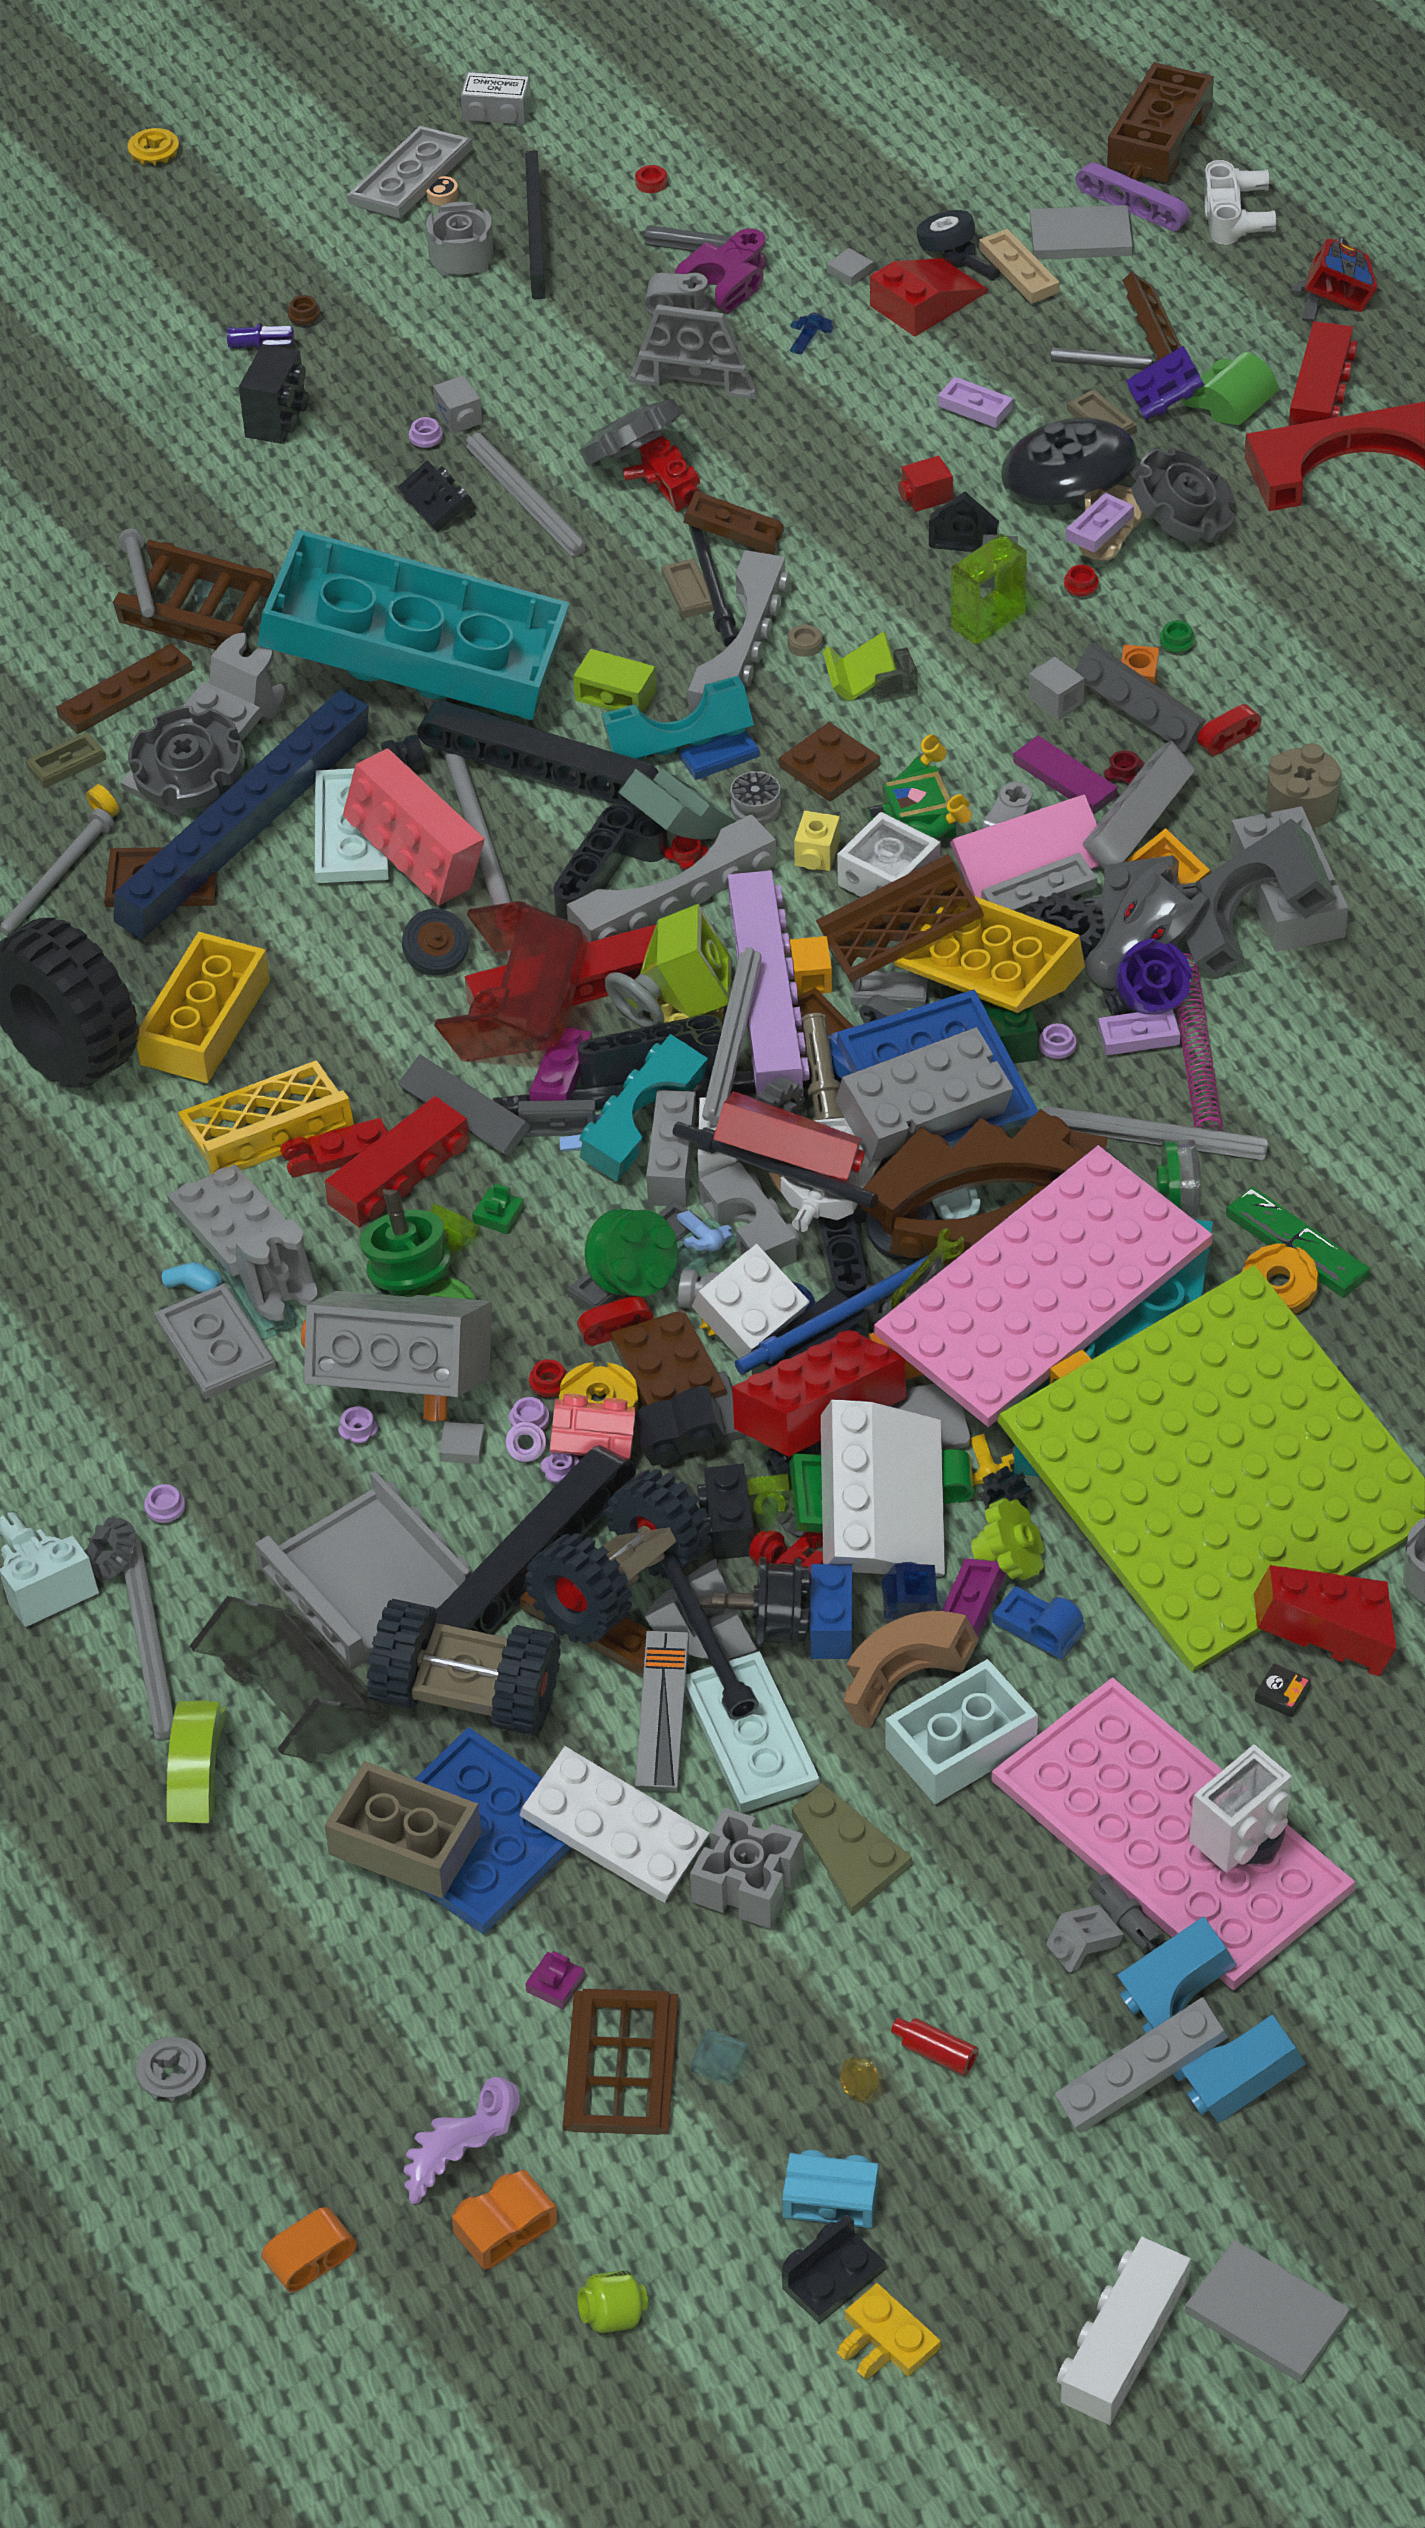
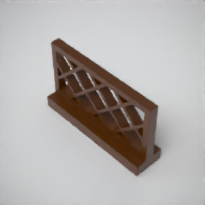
M947 854L817 919L816 922L822 935L827 936L830 952L835 956L848 980L852 983L985 915L958 873L953 860ZM934 906L944 907L941 914L931 913ZM957 907L969 908L959 914H953ZM901 923H911L908 930H897ZM923 924H934L933 927L925 931H919ZM867 940H878L874 947H864ZM890 941H900L899 944L892 948H886ZM857 957L867 958L866 961L851 968Z

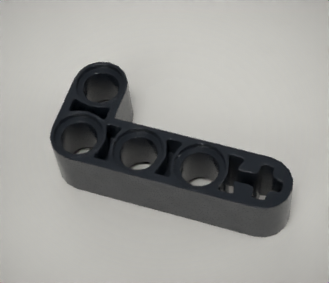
M619 804L607 807L601 813L554 884L556 918L560 922L568 924L567 904L597 889L605 890L626 856L645 862L662 860L665 857V850L668 848L667 830L641 810Z
M699 1015L585 1040L577 1046L581 1083L587 1087H600L625 1082L634 1069L640 1071L646 1064L645 1059L650 1049L656 1043L662 1045L670 1034L708 1058L704 1078L711 1079L723 1024L716 1016Z
M860 1204L857 1205L853 1214L839 1220L821 1216L818 1219L813 1217L829 1290L832 1291L835 1288L847 1298L866 1290L867 1272L855 1224L866 1222L868 1213L861 1209Z

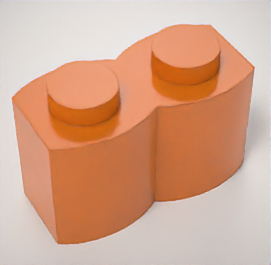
M521 2170L514 2174L507 2173L495 2181L489 2193L478 2197L466 2198L457 2206L455 2213L452 2215L453 2233L483 2270L494 2267L514 2254L521 2246L529 2244L557 2224L556 2205L526 2170Z

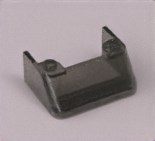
M227 1595L189 1646L193 1652L219 1657L225 1664L224 1671L234 1680L241 1683L245 1680L258 1683L291 1721L294 1727L277 1748L282 1755L301 1758L308 1763H313L314 1761L324 1762L377 1730L388 1716V1711L382 1703L370 1701L367 1686L307 1619L294 1611Z

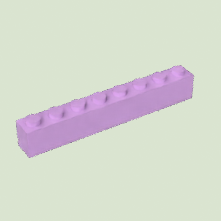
M772 870L728 874L729 905L737 961L739 960L740 953L745 952V949L749 947L753 948L754 951L760 952L762 955L747 1020V1031L758 1099L759 1093L766 1089L768 1083L773 1084L776 1077L782 1079L784 1076L800 1084V1087L803 1088L802 1081L809 1080L808 1058H800V1055H805V1040L803 1032H796V1030L802 1029L800 1007L792 1006L798 1004L796 982H789V980H794L792 957L785 958V955H790L788 933H781V931H786L785 910L777 908L783 906L781 885H774Z

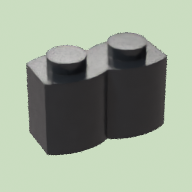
M699 1386L685 1390L671 1400L649 1404L635 1413L641 1449L652 1466L671 1465L689 1452L710 1450L726 1438L718 1402L708 1386Z

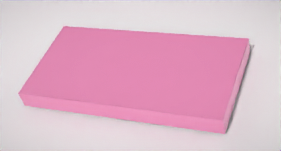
M1085 794L954 838L950 842L967 887L974 896L981 898L982 889L1077 853L1082 855L1091 870L1101 867L1083 847L1084 841L1097 826Z

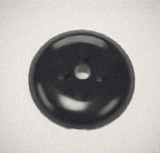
M1095 418L1064 419L1039 427L1020 439L1011 448L1003 461L1001 478L1004 487L1006 486L1010 489L1011 496L1026 503L1062 505L1085 500V493L1100 487L1105 492L1120 483L1132 471L1137 460V450L1134 440L1129 433L1111 422Z

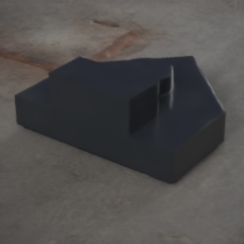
M966 491L930 515V548L981 553L983 535H999V520Z

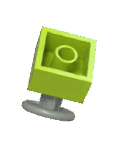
M697 904L658 919L640 975L634 980L622 973H610L605 978V988L616 1007L627 1018L642 1028L664 1023V1014L656 1001L659 997L688 1017L699 1016L728 1005L731 994L732 957L700 905ZM642 1010L650 1012L653 1019L645 1017L642 1014Z

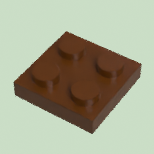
M830 722L779 757V767L829 802L880 766V756Z

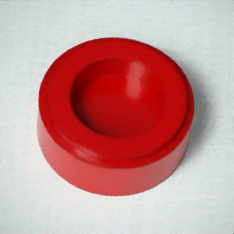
M647 165L640 168L635 174L637 189L644 193H658L664 190L668 184L666 170L657 165Z

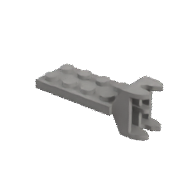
M237 633L230 636L217 648L211 656L209 683L203 681L183 705L192 706L196 713L204 712L207 708L223 713L237 727L241 742L262 717L271 720L281 709L286 698L284 686L280 683L271 687L266 672L273 660L272 649L260 647L248 657L241 656L246 649L247 638L245 633ZM131 770L120 782L124 791L178 817L187 810L181 809L178 802H171L166 807H162L147 800L137 789Z
M236 1165L218 1169L210 1176L196 1182L184 1184L178 1190L166 1194L172 1210L232 1277L240 1274L252 1306L260 1315L269 1320L281 1321L285 1319L286 1315L285 1301L294 1299L300 1305L306 1306L319 1299L317 1287L313 1282L304 1248V1236L300 1226L292 1218L286 1220Z

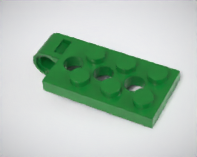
M948 1449L942 1451L943 1504L964 1503L972 1499L975 1494L971 1457L963 1450ZM793 1454L789 1464L796 1531L823 1533L821 1455Z

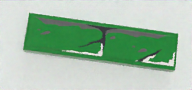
M1253 1186L1226 1207V1217L1266 1245L1286 1244L1287 1247L1294 1249L1298 1247L1305 1250L1315 1262L1319 1282L1342 1298H1345L1369 1278L1370 1268Z

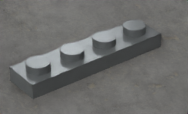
M1096 643L1087 646L1075 669L1078 674L1084 677L1085 684L1168 742L1173 741L1181 751L1187 752L1193 747L1206 720Z

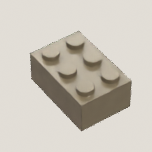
M366 1761L359 1768L324 1825L329 1855L441 1898L445 1896L482 1833L478 1803Z

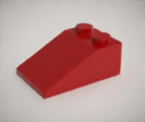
M943 258L893 261L870 275V306L914 337L987 293L986 287Z

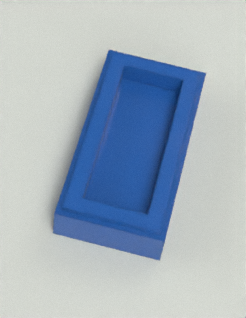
M746 730L734 736L722 734L712 738L706 744L692 745L679 750L680 760L695 780L759 757V748Z

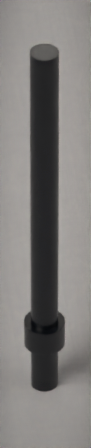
M688 524L713 606V622L716 630L721 633L724 645L728 647L736 638L734 630L736 625L733 612L727 607L705 532Z
M680 1121L673 1127V1136L695 1143L697 1148L710 1154L722 1153L871 1209L877 1205L878 1194L803 1167L713 1140L715 1134L713 1129L704 1127L701 1130Z

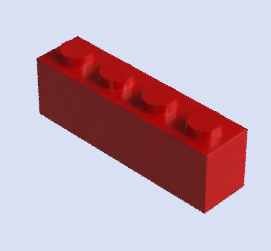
M1313 321L1290 405L1289 426L1340 417L1341 406L1337 404H1344L1347 384H1343V382H1350L1352 362L1349 361H1355L1358 341L1352 340L1353 326Z
M437 1096L432 1097L325 1180L328 1205L359 1228L369 1220L378 1218L387 1207L383 1193L384 1189L398 1190L400 1197L403 1198L419 1181L426 1176L429 1177L435 1174L440 1165L450 1157L459 1155L464 1151L469 1143L467 1118Z

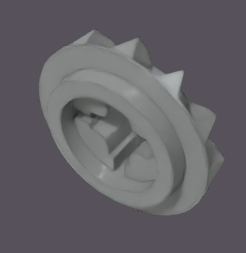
M166 2037L151 2043L142 2051L136 2063V2075L141 2089L148 2091L155 2100L159 2097H166L171 2102L177 2096L183 2094L190 2097L192 2090L197 2085H203L204 2073L207 2070L202 2050L194 2042L181 2037ZM179 2061L180 2074L172 2073L169 2078L165 2079L163 2067L171 2068Z

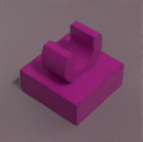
M547 1952L525 1983L526 1992L564 2009L574 1995V1991L578 1989L584 1980L585 1969L571 1963L570 1958L558 1952Z

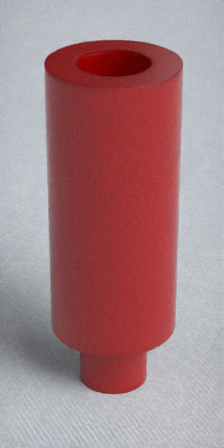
M898 2017L891 2028L892 2034L902 2038L903 2047L963 2076H967L977 2059L978 2047L918 2018L908 2022Z

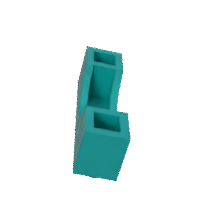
M739 675L705 684L697 707L688 716L678 721L659 722L650 719L639 710L636 704L601 714L610 751L638 760H642L643 756L654 753L657 755H667L675 752L677 747L690 743L695 746L706 744L714 736L722 734L727 736L743 733L747 727L754 726L745 687Z
M671 1034L662 1045L656 1043L647 1054L646 1064L641 1070L634 1069L629 1074L621 1094L618 1097L612 1095L602 1109V1116L596 1124L591 1121L582 1131L579 1141L582 1142L580 1158L618 1182L639 1157L642 1136L634 1124V1115L645 1105L656 1102L657 1090L692 1092L704 1078L708 1058Z

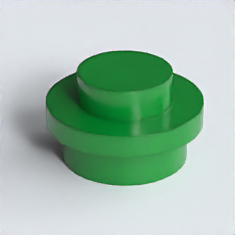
M1171 621L1164 626L1160 633L1161 646L1170 652H1185L1191 649L1195 643V634L1191 626L1184 621Z

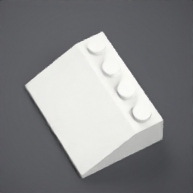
M831 1400L821 1414L823 1564H852V1572L943 1577L945 1575L941 1420L873 1402Z

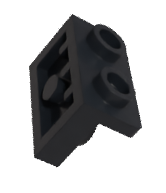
M428 460L397 487L437 532L462 510L470 518L476 515L468 505L473 500L460 485L454 489L451 486L455 482L454 478L443 466L436 470Z
M847 2214L838 2222H830L825 2225L818 2233L816 2240L805 2249H797L787 2257L782 2267V2289L818 2324H821L885 2271L886 2264L873 2249L855 2234L854 2220Z

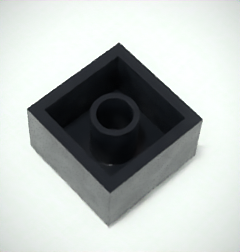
M266 344L261 345L239 385L246 438L283 444L288 434L295 431L297 417L301 411L304 412L309 401L308 392L304 389L306 368L301 363L299 350Z

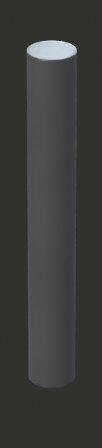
M1053 347L1051 351V361L1138 369H1146L1152 365V356Z

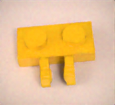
M878 2283L844 2311L845 2320L855 2330L842 2341L837 2353L848 2361L868 2343L871 2342L876 2347L859 2363L857 2372L866 2380L889 2361L909 2377L941 2349V2340Z

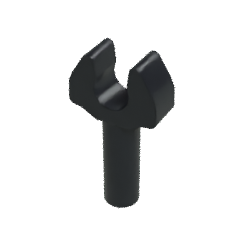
M970 241L956 247L955 251L958 253L950 249L944 251V260L956 268L967 266L992 281L1000 275L998 268L975 256V244Z

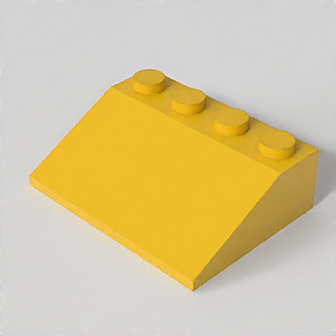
M977 896L974 897L985 916L894 961V966L964 993L975 990L980 999L1016 1013L1065 991L1085 967L1080 936L1078 934ZM940 907L936 913L941 914L944 907ZM957 907L953 914H959L969 908ZM925 924L920 931H925L933 927L934 924Z

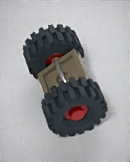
M649 1469L644 1470L616 1491L608 1500L607 1504L610 1507L606 1509V1517L612 1520L607 1523L609 1531L615 1532L617 1536L597 1549L595 1547V1540L589 1537L583 1541L581 1534L574 1533L571 1537L569 1534H565L533 1558L527 1566L529 1572L525 1574V1581L532 1584L527 1588L529 1597L536 1598L533 1606L537 1612L540 1610L544 1612L546 1617L543 1620L549 1626L551 1623H554L557 1626L555 1632L561 1636L568 1633L569 1640L575 1643L580 1639L582 1644H589L592 1641L596 1642L628 1615L627 1612L632 1606V1602L628 1601V1599L632 1597V1592L627 1586L639 1579L638 1573L647 1567L649 1575L656 1577L661 1573L662 1578H668L661 1564V1560L664 1559L666 1553H672L676 1556L682 1570L704 1553L707 1549L706 1546L711 1541V1537L707 1535L711 1531V1525L703 1520L708 1516L705 1508L699 1509L696 1504L700 1499L695 1493L690 1496L686 1491L689 1486L683 1481L679 1484L675 1483V1476L669 1472L662 1476V1471L659 1469H654L651 1472Z
M392 1599L387 1602V1608L384 1607L382 1619L378 1621L376 1627L377 1634L373 1637V1650L368 1661L370 1668L367 1671V1679H369L367 1692H369L368 1698L371 1699L370 1701L413 1709L419 1701L492 1716V1724L496 1728L533 1736L539 1735V1731L544 1726V1720L547 1718L548 1708L552 1704V1694L557 1684L556 1675L559 1672L560 1666L558 1660L561 1656V1649L559 1648L561 1640L558 1633L516 1625V1627L512 1628L508 1638L439 1624L435 1622L437 1613L435 1608L398 1599Z

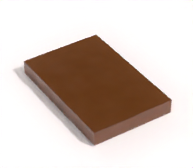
M164 847L110 848L104 898L105 907H114V892ZM218 871L213 873L180 906H215Z

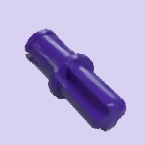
M259 323L256 327H228L227 329L229 349L257 347L259 350L262 344L291 346L294 342V330L291 326L263 327Z

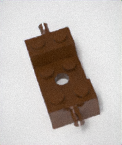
M1153 62L1108 136L1107 168L1126 172L1127 177L1137 181L1140 177H1146L1168 183L1179 165L1181 140L1191 124L1202 126L1212 109L1214 76Z

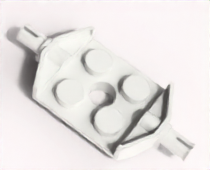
M845 1118L814 1120L854 1135ZM865 1154L859 1173L852 1172L848 1181L835 1179L863 1188L873 1178L883 1159L871 1163ZM784 1176L780 1178L781 1193L790 1206L799 1209L798 1214L792 1221V1226L798 1231L800 1227L801 1232L807 1231L813 1217L818 1219L821 1216L839 1220L853 1214L858 1205L798 1181L786 1179Z

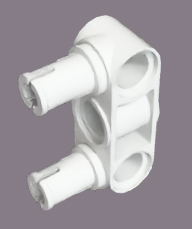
M1216 160L1207 164L1204 186L1205 215L1213 241L1228 245L1236 242L1241 236H1246V233L1276 231L1275 210L1269 212H1246L1245 209L1241 210L1240 192L1269 190L1268 169L1239 171V168H1234L1230 162L1224 160Z

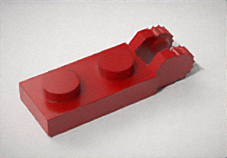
M380 1117L308 1137V1139L301 1136L293 1140L289 1139V1141L282 1143L280 1152L283 1159L289 1160L286 1167L292 1177H299L317 1171L322 1173L343 1167L386 1134L387 1131Z

